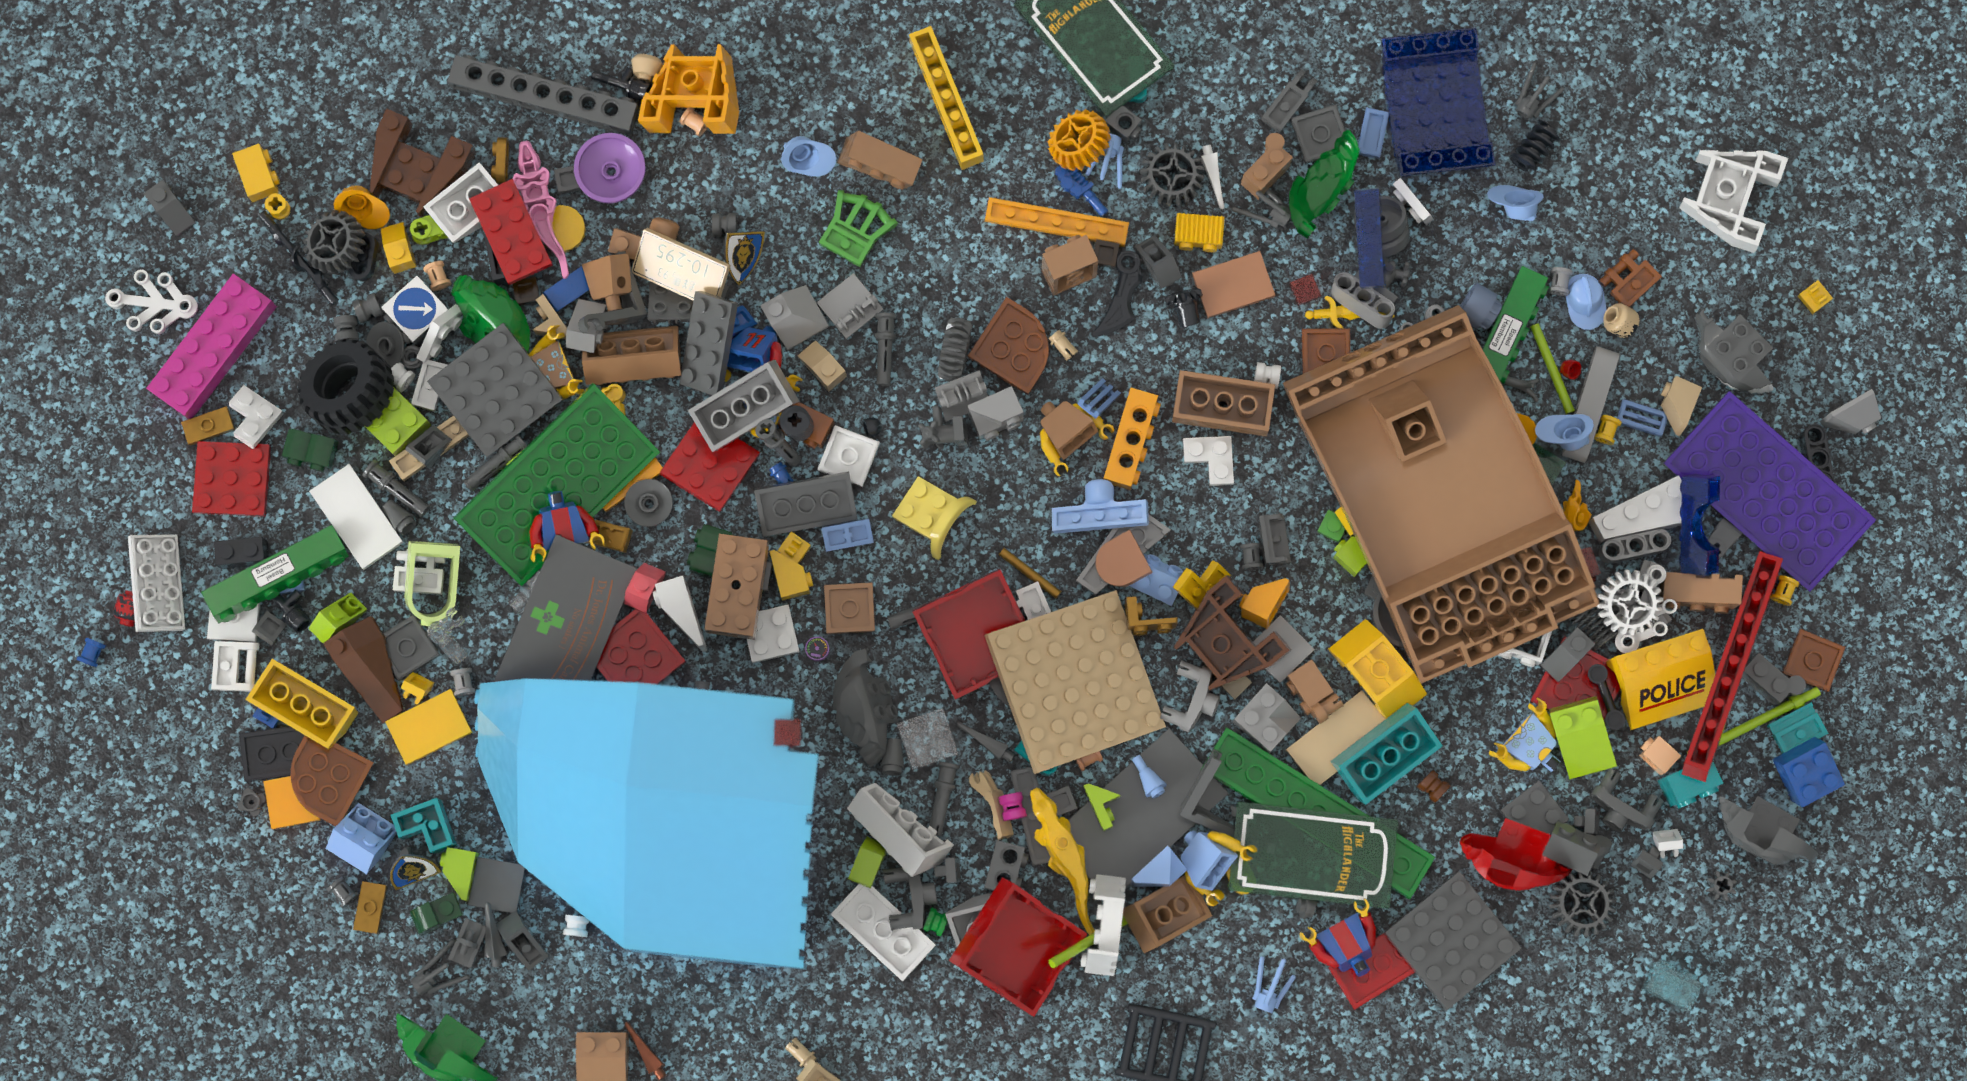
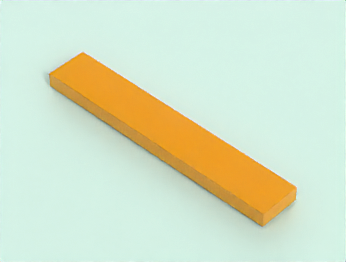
M991 197L988 200L985 222L1066 237L1076 235L1082 237L1087 235L1089 241L1096 242V239L1119 243V246L1125 247L1129 222Z

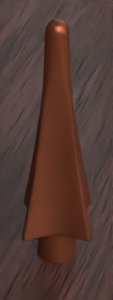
M625 1022L624 1025L631 1035L648 1073L651 1076L654 1074L658 1081L664 1079L667 1075L662 1068L666 1065L645 1044L631 1024Z

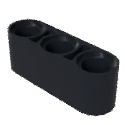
M1818 424L1809 425L1799 436L1802 455L1813 465L1815 464L1812 461V456H1819L1822 464L1821 466H1815L1835 483L1826 431ZM1808 432H1814L1817 435V442L1810 441Z

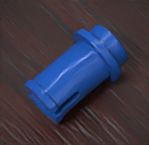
M781 462L769 469L771 472L770 476H774L778 484L793 482L794 480L785 469L787 466Z

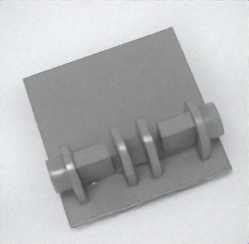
M854 273L816 302L846 339L874 318L876 313L884 310L878 303L877 298L873 294L871 295Z
M980 370L935 387L946 422L952 420L953 417L968 414L967 405L988 397L987 388L983 382Z

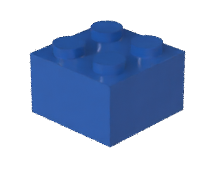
M1816 737L1772 759L1791 801L1802 808L1845 785L1826 742Z

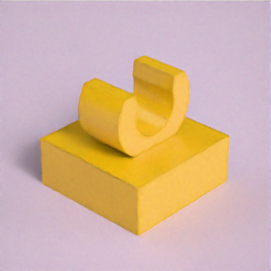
M1819 280L1798 295L1799 299L1812 314L1833 299Z
M790 532L777 551L799 564L811 548V545L793 532Z
M412 672L402 683L401 689L405 690L403 698L406 699L410 694L416 696L415 704L420 703L432 690L434 682Z

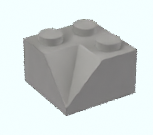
M1012 386L967 405L969 418L979 440L984 438L986 441L999 436L998 432L1004 429L1012 431L1020 427V422H1023L1024 412Z
M1266 683L1235 717L1233 723L1264 751L1270 754L1301 717L1281 695Z

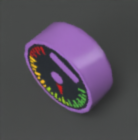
M822 637L810 638L805 646L807 657L815 662L824 660L829 654L828 642Z

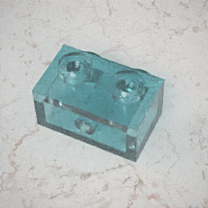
M1664 960L1661 963H1653L1641 990L1684 1011H1691L1703 985L1697 981L1698 977L1687 971H1684L1683 974L1674 970L1675 965Z

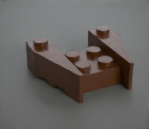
M386 108L376 130L369 192L371 195L379 198L382 190L386 189L419 203L416 210L419 217L428 216L429 213L423 206L469 171L477 151L472 144L453 136L450 137L441 158L407 145L405 141L413 126L408 117Z
M1226 575L1207 591L1201 604L1174 646L1178 650L1188 643L1217 677V680L1208 686L1209 690L1271 667L1292 650L1277 631L1272 632L1256 646L1226 610L1245 594L1230 575Z

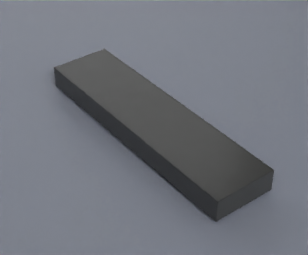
M1031 766L1010 771L1015 793L1022 792L1023 794L1022 806L1026 809L1027 816L1021 818L1032 866L1046 864L1051 856L1046 846L1040 845L1034 838L1036 829L1042 828L1041 822L1033 812L1030 791L1039 788L1036 774H1034Z

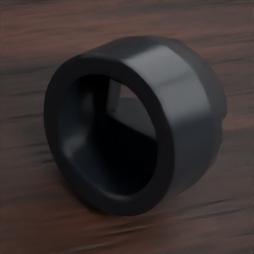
M874 417L863 419L864 431L868 438L876 436L881 432L882 426H879L881 424L879 419Z

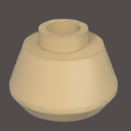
M637 54L631 60L633 74L638 79L645 80L647 83L653 80L656 73L659 74L663 66L659 58L648 54Z

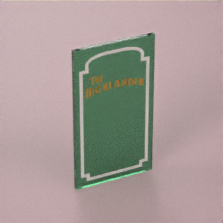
M1017 0L1014 3L1017 10L1105 117L1111 115L1175 68V65L1120 0Z
M1237 802L1234 838L1241 841L1240 844L1244 847L1254 845L1258 851L1246 850L1247 855L1253 858L1250 861L1243 860L1240 852L1236 851L1238 857L1230 868L1228 891L1354 905V901H1356V904L1359 906L1366 905L1363 899L1365 898L1369 903V907L1390 909L1397 827L1399 826L1398 820Z

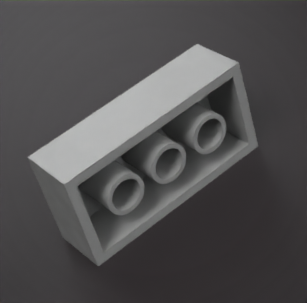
M772 360L692 407L688 412L711 451L714 452L756 428L760 421L771 419L783 412L787 407L798 403L799 399L776 360ZM744 401H745L746 404H747V409H745V408L743 407V402H744Z

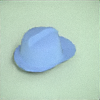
M797 136L784 143L781 161L788 171L819 177L826 175L833 169L836 163V155L834 150L824 143L813 141L805 136Z
M1511 185L1495 186L1487 192L1488 198L1492 202L1503 205L1507 216L1515 220H1535L1538 203L1544 198L1543 194L1539 191L1527 190Z
M1575 275L1569 280L1568 290H1570L1568 296H1565L1569 316L1577 327L1584 330H1592L1599 327L1604 320L1606 303L1603 288L1598 280L1591 275Z
M1584 414L1551 415L1537 423L1535 432L1537 437L1546 443L1559 444L1567 451H1574L1589 444V434L1592 432L1594 424L1593 420Z

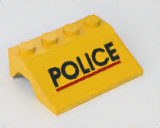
M1704 629L1615 656L1606 661L1607 666L1615 672L1622 691L1621 705L1630 730L1704 707L1715 677L1712 651Z

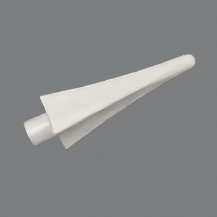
M1206 145L1202 147L1204 155L1200 159L1213 187L1219 208L1224 209L1218 153H1213L1211 145Z

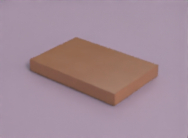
M1260 251L1192 273L1196 288L1201 289L1203 294L1200 300L1207 319L1275 297V292Z

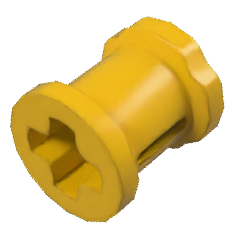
M271 194L265 200V208L273 218L282 220L290 214V205L280 194ZM278 203H281L282 206H279L275 211L274 207H277Z
M1602 415L1600 418L1602 422L1594 439L1603 444L1614 445L1615 440L1613 438L1615 432L1622 422L1612 416Z
M1779 575V583L1775 593L1771 595V599L1782 605L1791 606V598L1795 587H1799L1800 583L1791 577Z

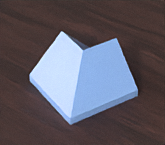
M1167 846L1131 879V884L1134 887L1170 886L1187 869L1170 847Z

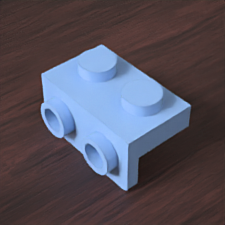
M1144 554L1153 573L1129 586L1172 606L1178 594L1173 586L1183 573V570L1176 565H1168L1161 562L1160 558L1155 555Z

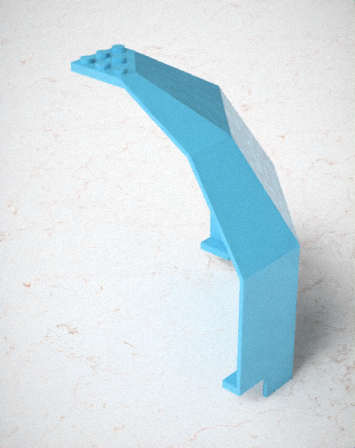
M517 679L480 684V689H476L474 700L475 704H478V716L475 721V731H478V743L475 755L478 757V762L519 864L623 949L635 953L806 970L807 965L804 964V957L799 956L800 950L805 948L806 930H801V923L806 924L807 904L802 903V897H807L809 877H804V869L809 870L810 850L805 849V843L811 841L812 822H807V814L812 815L818 754L789 751L795 706L793 699L629 682Z

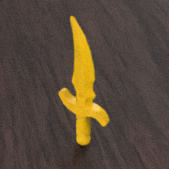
M1329 296L1324 298L1330 305L1329 309L1308 310L1305 313L1307 319L1330 318L1333 326L1338 329L1343 328V326L1339 324L1337 318H1346L1348 320L1361 318L1343 305L1336 306L1334 299Z

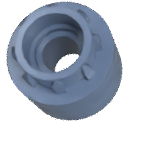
M1478 282L1471 287L1460 307L1466 312L1472 328L1477 329L1481 327L1485 330L1492 325L1498 316L1502 304L1501 301L1497 300L1498 294Z

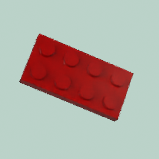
M513 179L469 198L509 285L553 266Z

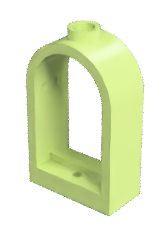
M408 542L404 597L408 609L417 618L421 619V625L435 626L436 621L447 617L455 606L460 546L458 544ZM415 556L451 558L448 599L445 606L434 614L420 613L413 605Z

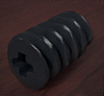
M1540 119L1538 124L1533 126L1532 131L1526 135L1527 139H1523L1521 146H1517L1515 153L1510 155L1512 163L1525 172H1528L1529 169L1536 171L1538 168L1534 162L1542 164L1543 159L1540 155L1546 157L1549 155L1545 148L1554 149L1555 146L1551 141L1559 142L1561 140L1555 129Z
M794 405L787 407L781 413L779 419L780 426L789 438L796 441H804L811 436L814 423L806 409ZM799 419L801 423H797V427H794L793 424Z

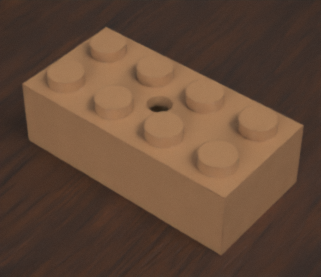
M1180 370L1172 423L1267 436L1275 384ZM1219 402H1225L1227 404V407H1220L1218 405Z
M719 534L704 628L706 633L755 640L769 550L767 540ZM740 582L741 586L739 589L735 590L732 588L733 583Z

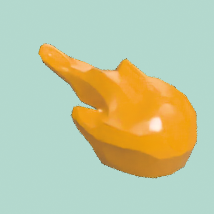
M1577 479L1575 480L1572 495L1568 501L1563 502L1564 515L1571 523L1574 532L1585 529L1592 515L1588 511L1587 504L1582 503L1580 505L1582 500L1581 483Z

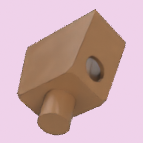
M609 255L582 264L592 299H605L608 312L622 309L620 296L631 292L629 255Z

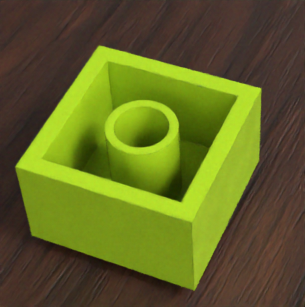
M394 388L393 396L389 397L390 404L382 411L383 415L379 419L373 420V424L366 428L396 456L422 435L431 424Z

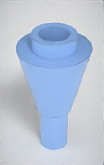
M1141 755L1134 757L1132 761L1140 772L1139 775L1146 797L1152 796L1154 799L1162 795L1167 784L1150 767H1147Z

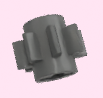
M1716 871L1714 872V879H1706L1710 883V888L1705 891L1714 894L1713 900H1717L1719 896H1722V899L1727 901L1728 893H1736L1732 888L1733 884L1737 881H1731L1728 878L1730 872H1725L1723 876H1720V873ZM1723 881V886L1726 889L1718 891L1719 886L1716 883Z

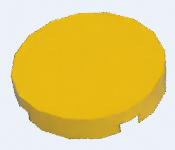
M556 206L552 222L553 230L558 242L566 253L577 248L582 243L586 227L583 217L577 210L570 206Z

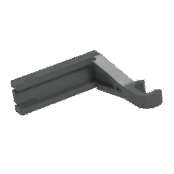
M626 251L617 252L616 255L626 254ZM631 266V292L620 296L622 309L584 316L578 322L579 329L583 334L590 328L588 322H593L596 330L600 332L605 328V325L633 324L647 315Z
M1213 749L1181 805L1180 816L1216 832L1225 833L1229 836L1236 835L1241 838L1242 829L1197 805L1222 761L1220 760L1222 753ZM1248 832L1245 835L1246 842L1244 847L1251 844V837Z

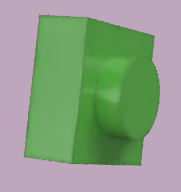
M1328 510L1317 533L1339 543L1345 527L1337 515Z

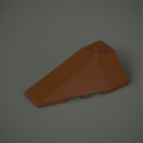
M369 616L341 630L323 643L335 664L383 724L404 710L398 685L394 681L391 670L392 662L391 658H388L385 646L387 644L386 639L373 616Z

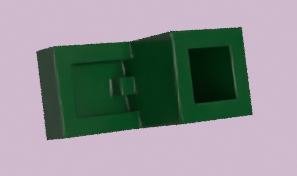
M454 892L432 902L422 904L410 911L420 936L443 927L445 923L464 915Z

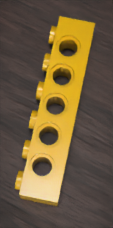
M929 26L909 34L911 47L961 170L984 162L982 149L932 27Z

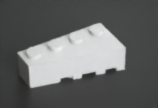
M1678 475L1593 517L1589 524L1599 543H1604L1607 540L1696 523L1701 519V516Z
M876 783L861 788L847 809L870 832V835L886 849L887 853L902 866L905 872L913 877L942 863L954 844L949 840L943 842L936 836L937 831L931 826L925 828L916 820L918 817L912 811L901 809L899 807L900 802Z

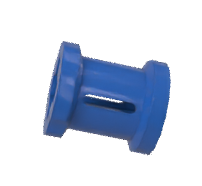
M86 637L83 651L80 656H77L76 660L97 668L98 664L96 662L101 650L105 649L106 645Z

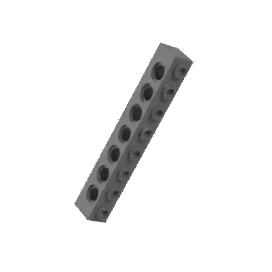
M464 54L462 57L455 55L447 80L452 89L632 136L639 108L637 103L631 98L621 97V99H618L605 91H598V93L589 91L590 89L583 85L573 87L560 79H553V81L544 79V76L532 72L528 75L521 73L522 71L515 67L509 66L508 69L499 67V64L493 61L486 60L483 63L476 61L477 59L470 55ZM474 72H482L479 79H471V75ZM499 77L505 79L502 85H493L495 79ZM519 84H527V88L524 91H516V87ZM547 89L550 91L549 95L545 98L538 96L542 90ZM569 95L573 97L570 103H561L564 96ZM587 102L595 103L593 109H584V105ZM613 107L618 109L614 116L606 115L608 109Z

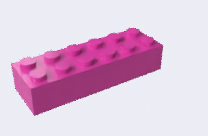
M232 274L146 389L187 419L194 418L277 306L235 274Z

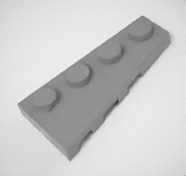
M1149 514V525L1113 528L1076 582L1094 595H1097L1109 585L1099 576L1096 569L1097 553L1106 542L1131 530L1142 553L1145 554L1167 535L1171 529Z

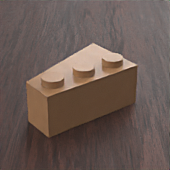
M858 130L846 137L837 164L868 174L875 179L890 182L893 187L903 190L913 185L923 159Z
M1666 572L1665 580L1660 583L1661 592L1659 597H1662L1663 601L1673 599L1677 603V609H1680V606L1690 607V611L1703 612L1705 608L1714 609V613L1728 614L1729 610H1733L1741 604L1743 575H1735V578L1720 577V574L1701 576L1696 573ZM1673 602L1665 604L1667 609L1674 608Z

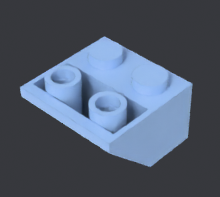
M358 803L333 829L326 849L367 874L380 860L397 832L392 823Z

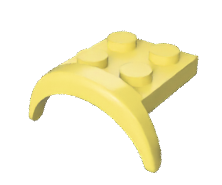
M918 476L892 517L930 539L931 554L936 560H939L941 558L943 542L951 526L966 508L976 505L977 501L970 497L957 499Z

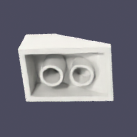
M479 162L423 207L454 244L482 227L469 198L498 184Z
M679 576L656 583L657 591L652 593L658 608H662L702 652L707 651L685 578Z

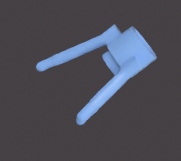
M1110 134L1111 140L1108 141L1110 148L1104 149L1105 157L1100 180L1105 178L1109 159L1114 158L1117 154V187L1121 189L1124 147L1120 146L1121 137ZM1095 161L1091 163V168L1088 167L1085 173L1086 176L1090 175L1096 164Z
M1261 956L1255 993L1252 999L1256 1000L1254 1007L1273 1013L1274 1008L1278 1009L1282 998L1296 976L1292 975L1278 996L1274 993L1286 963V959L1283 958L1275 973L1269 991L1263 989L1261 993L1265 960Z

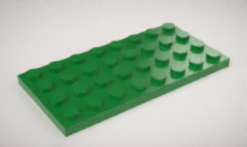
M592 383L453 518L498 564L523 586L544 563L543 557L539 553L535 554V562L531 560L533 549L531 548L529 531L535 516L540 514V508L550 506L548 493L562 491L564 503L573 501L576 506H582L594 517L660 451Z

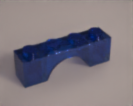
M1379 189L1356 190L1354 194L1360 288H1386L1385 261L1382 245L1381 191Z
M1702 474L1682 476L1680 492L1682 493L1680 507L1681 530L1679 533L1681 541V554L1679 556L1681 573L1704 576L1719 573V548L1711 544L1706 538L1702 527V519L1706 509L1712 503L1720 500V476Z

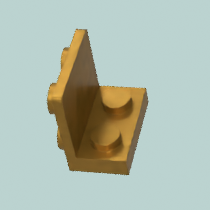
M1136 596L1126 598L1125 613L1128 630L1133 632V636L1147 635V632L1151 630H1157V634L1171 633V630L1176 628L1178 623L1177 617L1141 620V617H1143L1142 603H1137Z

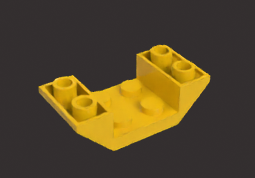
M1366 619L1328 648L1342 668L1346 667L1375 702L1374 706L1385 719L1406 703L1413 706L1427 695L1415 672L1388 639Z

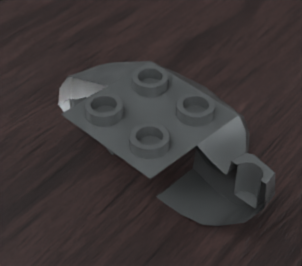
M1700 308L1695 314L1700 339L1698 346L1700 358L1709 372L1717 377L1721 383L1740 392L1749 391L1750 393L1762 394L1773 391L1772 383L1756 365L1773 347L1741 314L1725 330H1722L1713 321L1714 319L1712 317L1708 318L1704 314L1705 310Z

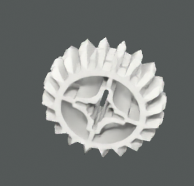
M1626 569L1624 570V577H1622L1619 572H1616L1615 581L1608 577L1607 581L1610 585L1608 587L1603 584L1600 588L1605 593L1597 594V597L1602 599L1603 602H1599L1600 604L1596 607L1604 609L1598 615L1601 618L1606 617L1603 623L1606 626L1611 625V630L1614 632L1619 629L1621 635H1625L1628 630L1629 634L1633 636L1636 633V628L1640 633H1644L1643 625L1652 628L1651 618L1656 621L1659 620V617L1654 614L1655 611L1661 612L1663 610L1662 607L1657 605V603L1663 602V598L1656 596L1661 592V589L1659 587L1653 588L1656 581L1653 579L1648 581L1649 575L1646 573L1640 577V571L1634 570L1631 576L1630 570ZM1630 584L1623 594L1615 595L1620 587ZM1638 584L1645 589L1648 602L1639 599ZM1632 599L1638 604H1629V606H1627L1620 600L1630 601ZM1612 603L1620 605L1621 620H1618L1614 615ZM1645 610L1639 618L1630 621V619H1633L1636 611Z

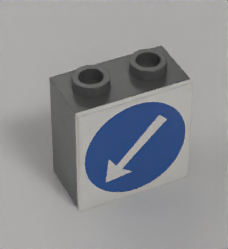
M418 276L412 279L381 307L386 313L383 316L384 319L397 325L402 330V337L407 344L413 342L416 346H419L424 341L432 321L448 310Z

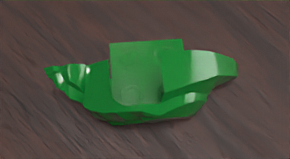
M1350 130L1344 131L1342 136L1336 139L1334 149L1321 153L1320 158L1307 170L1305 178L1298 174L1289 192L1291 219L1297 232L1307 239L1316 228L1311 221L1320 217L1324 212L1329 214L1340 201L1337 196L1347 192L1354 183L1352 174L1360 149L1356 138Z
M459 275L453 283L451 293L463 314L462 322L459 326L463 335L477 343L504 322L529 354L530 329L526 316L517 301L511 300L507 291L495 283L483 280L475 281L471 276Z
M397 1013L396 1027L398 1029V1037L403 1041V1049L412 1063L428 1076L437 1081H496L498 1079L473 1062L485 1040L448 1014L444 1016L432 1034L412 1020Z

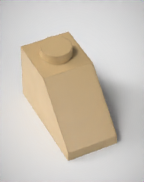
M816 340L798 355V358L828 392L847 377L843 367Z
M1675 376L1671 383L1666 382L1661 392V395L1664 396L1661 407L1675 434L1680 436L1689 422L1702 387L1678 376Z

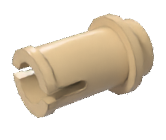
M1058 330L1049 338L1051 341L1050 345H1054L1064 356L1065 360L1068 361L1072 356L1066 349L1072 355H1075L1078 350L1065 337L1066 333Z
M796 1037L792 1040V1043L785 1047L800 1062L801 1067H805L811 1059L813 1061L817 1059L814 1056L815 1053L813 1051L810 1052Z

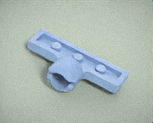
M1103 479L1091 480L1085 485L1084 504L1052 508V531L1054 534L1149 525L1148 501L1144 499L1116 502L1114 501L1113 484Z

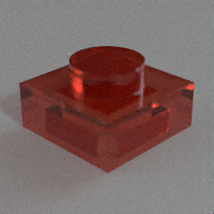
M1312 274L1292 281L1289 284L1298 306L1321 297Z
M774 719V746L801 747V720Z

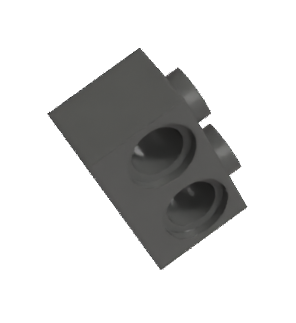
M999 840L996 841L984 889L994 891L998 885L997 878L1001 874H1007L1010 876L1011 882L1019 887L1021 886L1022 878L1018 877L1020 867H1026L1029 855L1024 853L1025 847ZM1012 850L1017 854L1016 862L1008 864L1004 861L1003 855L1006 851Z

